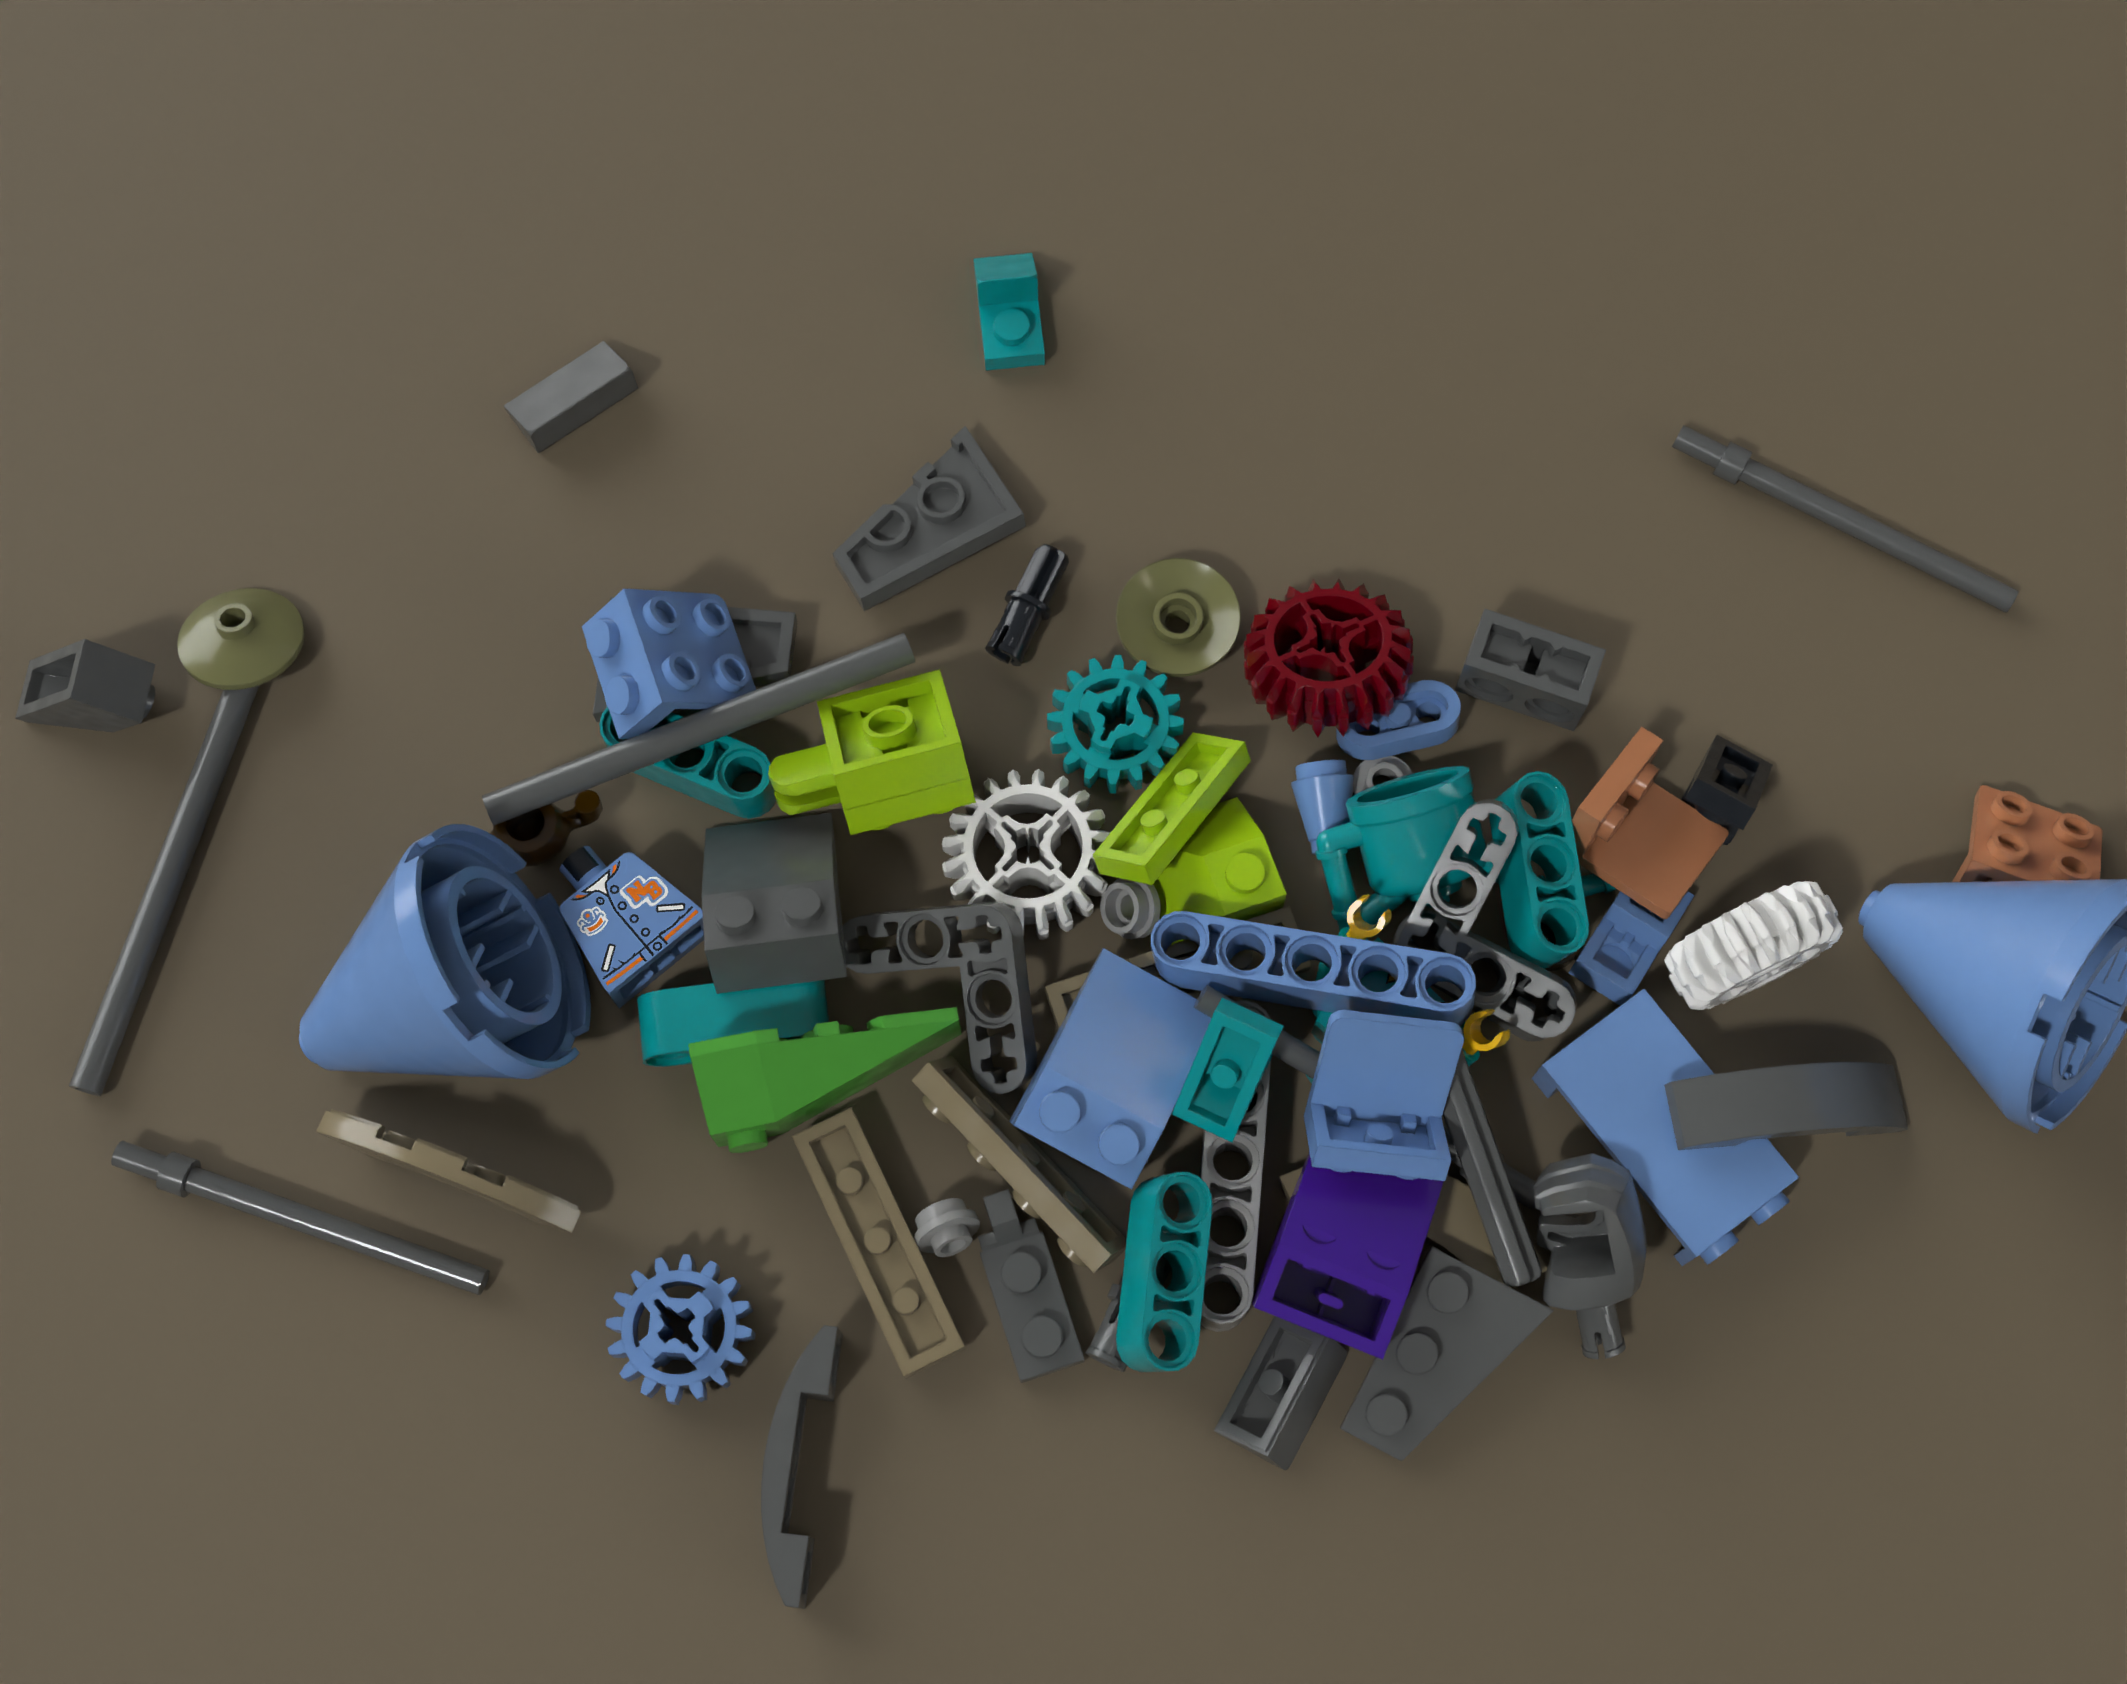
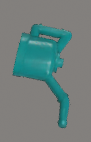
M1452 766L1426 770L1402 776L1363 790L1349 798L1346 802L1350 819L1349 823L1332 827L1319 833L1316 840L1317 850L1315 854L1316 858L1321 860L1333 905L1332 917L1337 920L1339 931L1344 927H1349L1347 912L1349 907L1357 900L1346 858L1348 849L1360 847L1369 885L1375 892L1362 904L1360 909L1361 917L1366 923L1370 925L1377 924L1382 914L1388 908L1392 912L1406 900L1418 901L1459 819L1470 805L1476 803L1473 795L1474 784L1469 767ZM1472 818L1470 826L1478 831V836L1471 850L1467 854L1457 845L1453 855L1472 859L1486 872H1490L1493 863L1480 860L1487 847L1481 822ZM1451 870L1444 874L1439 884L1440 893L1443 898L1449 902V895L1458 891L1462 887V880L1471 877V875L1461 870ZM1595 874L1581 876L1584 897L1601 892L1608 894L1616 889ZM1543 875L1537 876L1538 878H1540V879L1546 881V877H1545V876H1543ZM1497 877V879H1496V881H1495L1497 884H1499V879H1498V877ZM1429 903L1426 904V907L1432 908Z

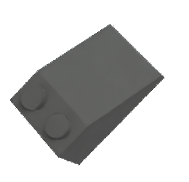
M831 813L707 828L705 830L702 880L704 950L717 994L847 977Z

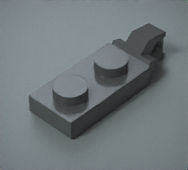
M1008 1189L983 1197L993 1232L978 1236L982 1249L980 1257L1020 1382L1024 1383L1084 1363L1085 1359L1044 1234L1039 1232L1035 1218L1019 1223Z

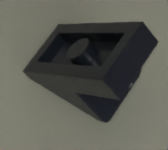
M1716 735L1681 800L1696 809L1708 820L1726 828L1729 835L1723 845H1728L1738 829L1744 830L1755 812L1773 764Z

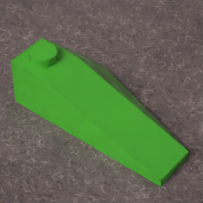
M957 1007L880 1016L867 1022V1031L854 1032L852 1026L839 1025L838 1021L816 1023L813 1030L804 1033L801 1039L787 1040L779 1038L778 1029L774 1028L688 1044L711 1138L718 1147L728 1145L729 1152L731 1153L749 1152L766 1147L768 1145L767 1137L782 1135L960 1036L962 1032Z

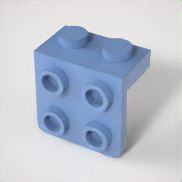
M623 589L582 626L587 648L591 654L605 696V702L619 739H630L648 732L674 709H707L756 690L727 605L716 594Z
M1338 1010L1332 1013L1328 1019L1304 1112L1312 1167L1327 1168L1343 1173L1355 1171L1392 1175L1408 1180L1420 1178L1445 1181L1451 1164V1155L1442 1115L1464 1043L1461 1027L1454 1022L1350 1010Z

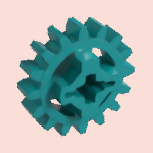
M1115 655L1111 669L1103 670L1100 663L1095 658L1089 660L1088 676L1083 678L1079 673L1071 670L1067 673V685L1070 692L1055 689L1052 694V705L1059 711L1047 713V729L1059 733L1050 738V749L1052 754L1068 752L1063 760V771L1068 775L1081 767L1085 770L1084 786L1089 789L1096 783L1098 777L1107 779L1109 793H1116L1119 787V779L1128 778L1135 790L1142 789V772L1147 770L1152 775L1157 776L1165 767L1161 756L1172 758L1179 750V743L1172 737L1183 734L1184 718L1173 715L1180 710L1181 699L1179 694L1163 696L1167 688L1168 679L1164 673L1155 676L1152 680L1145 677L1146 661L1140 660L1131 671L1124 669L1122 656ZM1107 689H1111V690H1108V691H1105V692H1102V693L1097 694V692H1100V691H1103V690H1107ZM1142 698L1152 708L1157 719V725L1153 724L1152 717L1143 714L1140 707ZM1126 708V724L1120 723L1115 731L1110 732L1105 741V724H1112L1116 717L1120 718L1123 709ZM1073 722L1078 724V730L1089 735L1091 745L1088 750L1078 740L1073 728ZM1132 753L1135 754V756L1127 759L1115 760Z

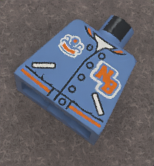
M584 846L574 851L561 864L560 872L576 889V892L560 905L559 910L602 986L618 1008H621L704 940L702 909L634 853H624L607 867L590 846Z

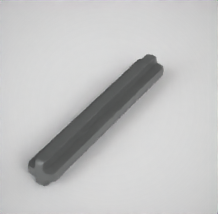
M1461 1050L1443 1116L1502 1280L1508 1287L1521 1286L1539 1278L1542 1275V1268L1463 1050Z

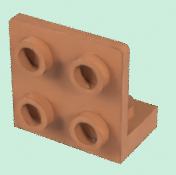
M1641 727L1580 804L1572 819L1579 865L1660 918L1668 919L1723 845L1729 832L1726 828L1708 820L1696 809L1654 783L1660 769L1651 763L1664 740Z
M1982 785L1974 799L1969 852L1952 882L2100 879L2103 830L2076 814H2063L2030 802L2015 792L2000 791Z

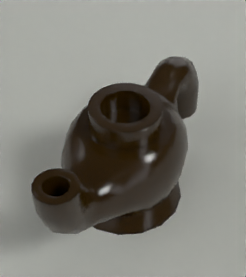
M585 790L578 793L575 797V807L568 811H564L551 803L495 826L493 825V830L490 834L512 848L527 863L525 867L538 866L550 861L561 852L573 830L598 820L603 810L602 802L596 792Z

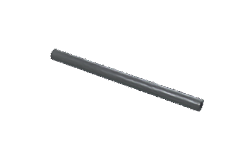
M901 633L482 795L485 808L491 822L495 826L915 663L912 649L906 635Z
M259 686L241 690H223L69 1083V1087L95 1096L102 1095Z

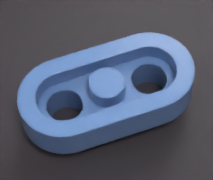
M1422 680L1408 683L1403 700L1393 701V708L1390 711L1389 717L1373 713V722H1371L1368 730L1356 722L1349 723V729L1344 737L1336 728L1337 742L1345 753L1360 760H1375L1442 744L1451 739L1459 727L1460 699L1450 686L1439 681ZM1422 717H1432L1436 721L1424 723L1419 719ZM1362 731H1372L1376 735L1365 736L1358 733Z

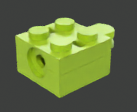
M940 669L817 701L826 744L777 756L770 764L768 771L771 785L775 790L776 802L783 812L788 815H795L841 803L850 835L869 830H882L896 823L930 814H943L957 807L976 803L962 743Z

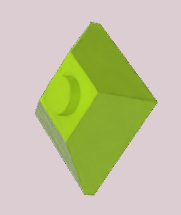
M1238 797L1216 804L1153 884L1160 899L1161 911L1159 920L1164 915L1174 911H1188L1245 921L1282 909L1287 895L1265 837ZM1181 939V940H1178V941L1173 942L1172 944H1175V943H1178V942H1181V941H1184V940H1187V939Z

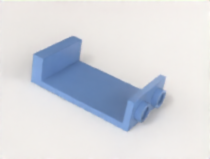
M1642 989L1542 1064L1532 1077V1080L1547 1098H1550L1559 1091L1615 1162L1630 1171L1635 1187L1684 1246L1682 1250L1674 1255L1680 1265L1684 1266L1699 1255L1708 1265L1739 1241L1731 1230L1742 1221L1751 1216L1760 1225L1788 1204L1790 1200L1782 1190L1797 1180L1799 1176L1767 1138L1748 1140L1736 1146L1678 1150L1664 1085L1672 1081L1713 1075L1714 1073L1648 992Z

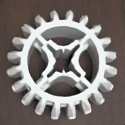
M1040 769L1034 771L1032 784L1021 785L1019 773L1012 770L1008 773V788L1002 790L996 781L988 778L984 781V791L987 799L983 800L974 794L976 803L965 805L970 815L952 813L949 818L950 827L957 834L944 837L942 847L945 853L954 857L949 858L942 866L945 877L958 879L950 887L951 896L955 901L971 898L968 904L997 902L1007 905L1019 917L1023 936L1024 925L1036 924L1038 938L1040 940L1047 939L1049 937L1048 921L1054 919L1062 930L1068 932L1073 929V919L1069 910L1072 908L1080 915L1089 917L1093 913L1094 905L1086 894L1102 896L1108 887V883L1099 876L1103 874L1099 873L1092 855L1110 834V832L1098 830L1105 823L1103 810L1092 809L1084 812L1090 803V794L1086 790H1082L1068 798L1069 780L1064 776L1059 777L1052 788L1045 787L1044 772ZM1019 813H1039L1044 815L1035 823L1030 824L1018 823L1010 817ZM1067 829L1070 830L1078 842L1082 855L1078 868L1070 879L1062 872V863L1053 855L1055 850L1061 845V835ZM987 831L995 838L996 847L1003 853L1000 861L995 865L996 874L988 882L980 873L975 862L978 846ZM1026 846L1029 853L1030 846L1037 847L1039 849L1040 861L1030 864L1029 858H1027L1026 864L1018 862L1017 849ZM1026 885L1038 886L1048 893V895L1038 898L1009 896L1020 887ZM987 919V930L992 934H996L1001 928L990 926Z
M1797 881L1789 886L1784 885L1773 892L1764 893L1754 900L1744 902L1739 907L1723 913L1717 919L1702 925L1697 931L1686 935L1684 940L1674 944L1664 959L1671 974L1669 978L1679 996H1683L1690 1009L1704 1010L1706 1008L1711 1009L1721 1003L1725 1004L1732 999L1743 996L1783 977L1794 969L1802 967L1804 963L1818 957L1821 952L1831 948L1834 943L1838 942L1843 933V927L1837 918L1838 911L1829 895L1823 893L1817 882Z

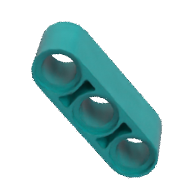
M607 707L602 713L599 726L601 736L606 746L609 747L619 743V738ZM671 712L651 730L684 717ZM724 736L693 748L705 752L702 760L693 767H677L675 761L680 755L678 754L633 772L742 818L761 817L769 812L776 803L775 790L768 776L770 761L766 755L756 747L729 736ZM752 772L762 776L759 785L749 792H737L731 788L734 780L743 773Z
M1535 771L1524 775L1494 799L1505 803L1513 810L1518 819L1519 826L1516 842L1498 875L1508 944L1511 952L1546 969L1576 952L1585 944L1589 935V922L1568 795L1565 787L1557 778L1546 772ZM1521 799L1533 807L1536 819L1528 815L1523 809ZM1490 813L1489 820L1492 839L1503 842L1506 834L1498 829L1501 818L1496 814ZM1531 860L1539 864L1543 869L1546 881L1538 878L1533 872ZM1541 922L1553 931L1556 945L1549 942L1543 935Z
M825 980L719 994L716 993L714 983L652 991L642 994L637 998L643 1064L654 1067L692 1064L688 1047L690 1043L774 1028L778 1029L779 1038L787 1040L801 1039L804 1033L813 1030L816 1023L829 1022Z
M1175 1172L1151 1177L1139 1184L1131 1199L1116 1344L1121 1360L1130 1369L1139 1372L1178 1371L1189 1365L1195 1357L1199 1345L1212 1216V1195L1207 1184L1199 1176L1190 1172ZM1167 1189H1170L1179 1201V1212L1174 1221L1167 1216L1163 1207V1198ZM1161 1256L1169 1261L1172 1268L1171 1283L1166 1289L1159 1283L1156 1276V1266ZM1155 1324L1162 1329L1165 1336V1347L1159 1358L1152 1353L1149 1346V1334Z

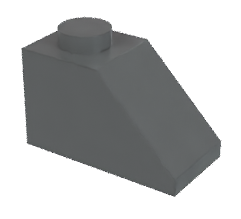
M87 639L80 640L29 661L15 719L28 723L104 732H116L140 724L148 715L154 703L155 687L151 685L155 664Z

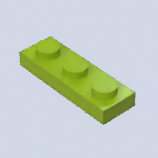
M1192 732L1177 753L1174 754L1092 854L1099 873L1153 885L1251 762L1245 741Z

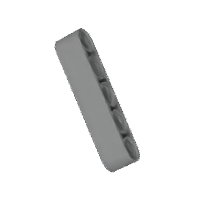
M1246 1000L1235 1001L1245 1008L1270 1019L1266 1010L1258 1004ZM1271 1061L1253 1097L1254 1107L1246 1113L1233 1142L1203 1129L1200 1178L1207 1184L1212 1195L1211 1220L1218 1216L1227 1215L1239 1221L1244 1229V1239L1241 1243L1231 1247L1218 1245L1209 1236L1204 1288L1212 1282L1222 1281L1234 1287L1239 1296V1306L1229 1314L1220 1315L1214 1313L1206 1307L1203 1301L1201 1325L1205 1329L1215 1332L1229 1331L1238 1326L1247 1315L1253 1298ZM1223 1151L1238 1152L1247 1160L1249 1173L1239 1180L1225 1179L1217 1173L1214 1168L1213 1159Z

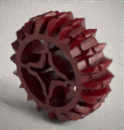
M1313 579L1308 592L1301 593L1289 586L1285 595V602L1269 598L1265 614L1254 615L1251 633L1246 634V640L1244 641V658L1246 659L1244 661L1245 679L1248 680V685L1251 686L1256 704H1266V710L1270 714L1271 720L1287 716V723L1290 725L1292 732L1305 723L1310 724L1317 738L1324 730V727L1336 726L1337 730L1344 737L1349 729V723L1356 722L1368 730L1371 722H1373V713L1389 717L1390 711L1393 708V701L1403 700L1410 675L1414 671V656L1411 655L1413 653V638L1410 635V629L1405 628V620L1402 617L1401 610H1390L1385 594L1369 599V593L1364 583L1353 591H1347L1340 579H1338L1332 588L1321 589ZM1375 659V660L1371 663V665H1369V666L1365 669V663H1367V662H1369V661Z

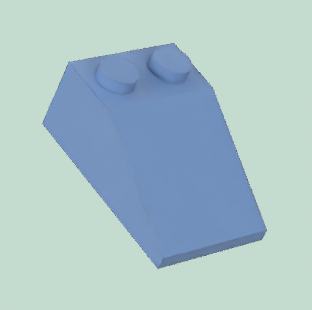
M1102 948L1009 1122L1013 1126L1132 1190L1167 1124L1211 1018L1194 1008L1196 998Z

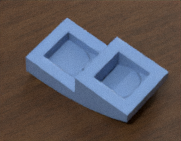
M1619 891L1568 973L1621 1006L1636 991L1694 895L1687 892L1670 917L1662 919Z

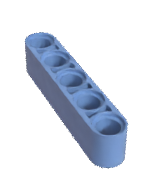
M1174 911L1164 915L1154 925L1151 932V949L1159 975L1167 983L1180 988L1202 991L1208 985L1224 995L1334 1013L1338 1010H1350L1454 1022L1459 1026L1469 1018L1474 1006L1475 974L1465 960L1449 953L1188 911ZM1181 939L1191 940L1199 946L1197 952L1185 960H1176L1165 954L1167 948L1173 942ZM1243 950H1254L1264 957L1263 962L1252 970L1242 971L1230 964L1231 958ZM1308 960L1320 961L1330 969L1329 973L1318 981L1303 980L1295 974V970L1301 963ZM1372 971H1383L1389 973L1395 979L1396 984L1387 991L1373 992L1367 990L1360 981L1366 974ZM1447 981L1455 984L1463 994L1452 1003H1440L1428 995L1427 989L1432 984Z

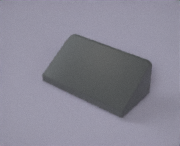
M602 341L505 404L504 408L537 453H540L638 389L633 371L608 344Z
M1274 1316L1214 1431L1267 1462L1287 1470L1347 1357V1351L1333 1339Z

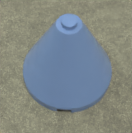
M465 824L446 825L415 841L401 857L303 1014L300 1021L299 1044L303 1053L310 1061L326 1070L534 1079L567 1065L580 1053L576 1047L572 1048L574 1038L589 1031L591 1018L590 991L580 950L552 894L548 893L536 899L515 873L524 868L527 863L503 841L477 827Z
M2127 879L1892 883L1882 891H1873L1861 908L1859 924L1864 926L1863 938L2004 1116L2009 1121L2038 1134L2040 1126L2035 1123L2049 1130L2062 1123L2092 1089L2127 1032V1022L2120 1019L2127 1005Z

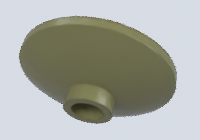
M1164 559L1145 566L1126 583L1117 602L1116 627L1125 650L1137 663L1140 660L1146 661V669L1157 674L1164 673L1166 676L1171 677L1192 676L1213 668L1230 652L1239 633L1240 606L1231 585L1212 567L1191 559ZM1173 618H1180L1187 622L1189 628L1183 633H1173L1168 630L1166 623Z
M236 589L212 597L198 606L188 616L179 632L177 649L185 670L198 682L216 689L241 690L269 682L288 669L302 649L305 629L298 609L284 596L265 589Z

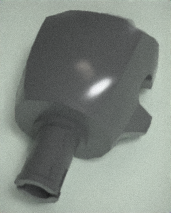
M1592 1153L1550 1163L1542 1171L1534 1185L1535 1206L1542 1213L1538 1219L1537 1245L1551 1251L1544 1279L1543 1299L1550 1307L1576 1310L1582 1339L1581 1347L1585 1357L1599 1359L1598 1345L1603 1342L1605 1358H1611L1619 1355L1626 1348L1621 1334L1615 1303L1630 1298L1640 1288L1645 1267L1647 1250L1646 1228L1635 1184L1628 1169L1611 1159ZM1591 1212V1213L1584 1214V1215H1581V1216L1571 1215V1214H1574V1213Z

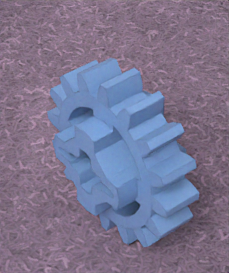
M683 1254L678 1270H672L668 1263L660 1257L655 1259L656 1276L648 1279L637 1270L630 1274L633 1283L638 1288L632 1296L621 1292L615 1293L613 1298L625 1311L623 1317L606 1319V1327L621 1333L622 1340L609 1346L608 1352L614 1358H629L630 1361L624 1365L619 1373L624 1380L630 1382L641 1375L645 1376L640 1392L643 1395L652 1398L661 1386L666 1387L667 1402L679 1405L683 1396V1390L690 1388L694 1397L702 1402L707 1400V1382L714 1380L724 1388H728L731 1385L730 1379L724 1371L729 1363L743 1367L748 1363L744 1355L737 1350L739 1342L755 1340V1332L751 1328L740 1325L739 1319L753 1312V1308L749 1301H732V1298L741 1287L734 1277L726 1279L720 1284L716 1283L720 1274V1267L717 1263L710 1260L703 1267L702 1271L698 1273L696 1272L694 1258L691 1255ZM675 1286H694L704 1291L702 1293L698 1291L690 1299L671 1298L665 1290ZM646 1307L650 1312L648 1334L638 1342V1324ZM664 1308H667L675 1316L679 1315L685 1321L693 1319L688 1327L693 1334L692 1340L699 1347L697 1352L687 1343L683 1344L677 1338H672L667 1342L674 1332L669 1325L671 1320L664 1313ZM723 1313L725 1321L724 1337L720 1348L716 1352L711 1346L713 1324L722 1318L721 1314ZM671 1360H688L697 1370L684 1374H669L661 1372L657 1368L660 1366L664 1367Z

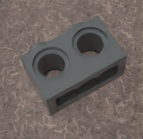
M1484 608L1455 691L1574 731L1588 706L1606 649Z

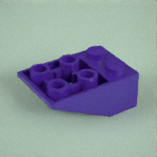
M1309 1152L1255 1288L1251 1302L1252 1305L1261 1311L1383 1360L1407 1299L1444 1181L1420 1178L1408 1180L1392 1175L1355 1171L1343 1173L1327 1168L1312 1167Z

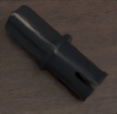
M1043 544L1035 550L1016 590H1008L1005 596L1008 604L997 628L985 647L990 655L1009 664L1012 658L1011 664L1013 666H1021L1029 644L1041 621L1048 620L1052 613L1048 607L1049 602L1069 563V558L1064 552L1048 544Z

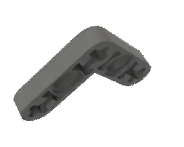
M1494 799L1479 800L1470 805L1459 819L1400 934L1397 945L1419 949V945L1411 940L1412 934L1423 937L1427 934L1436 917L1435 914L1424 913L1423 910L1427 903L1442 916L1462 920L1463 925L1459 930L1448 921L1438 940V945L1446 950V953L1461 957L1470 966L1480 958L1494 959L1503 966L1506 973V982L1501 989L1490 993L1476 989L1474 1005L1483 1010L1494 1009L1493 1015L1531 1035L1541 1038L1556 1037L1568 1029L1573 1022L1576 1012V994L1570 984L1561 977L1470 931L1516 842L1519 832L1518 819L1509 806ZM1489 813H1493L1501 818L1498 829L1506 834V838L1503 842L1492 839L1487 845L1480 860L1492 862L1493 867L1490 872H1486L1474 860L1454 856L1453 851L1459 845L1468 854L1478 836V831L1470 826L1472 818L1484 821ZM1451 870H1461L1470 874L1477 886L1475 898L1470 903L1460 906L1447 902L1441 895L1439 887L1440 880L1444 874ZM1518 973H1522L1530 977L1524 985V991L1539 998H1542L1548 990L1556 992L1559 995L1557 1006L1565 1012L1561 1017L1550 1014L1545 1022L1534 1017L1536 1006L1525 998L1518 996L1515 1008L1503 1002L1513 992ZM1447 981L1435 983V985L1458 997L1463 995L1461 990L1453 983Z
M985 902L875 912L850 919L843 925L846 966L856 973L871 974L960 966L971 1067L975 1079L983 1088L1000 1094L1013 1091L1032 1079L1037 1069V1050L1025 946L1020 919L1012 908L1003 903ZM987 919L990 926L1001 928L1002 938L992 942V946L989 940L984 938L961 942V930L973 929L987 924ZM923 920L932 921L942 931L943 946L935 956L923 953L916 944L915 931L918 924ZM868 933L870 937L874 938L897 934V946L882 948L871 954L869 949H860L859 937L865 936ZM991 979L999 980L1010 990L1012 1002L1009 1011L1005 1015H995L984 1005L982 999L983 988ZM1011 1023L1014 1025L1015 1032L1003 1035L1002 1038L1001 1032L988 1036L987 1028L996 1029ZM1002 1044L1005 1056L1015 1057L1017 1061V1068L1007 1072V1077L1004 1068L994 1067L992 1062V1056L1002 1052Z

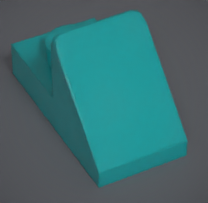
M1025 253L973 259L986 371L1045 365V351L1038 301V277L1033 254Z
M1221 998L1213 1013L1172 1115L1233 1142L1271 1061L1272 1052L1284 1026L1225 998Z

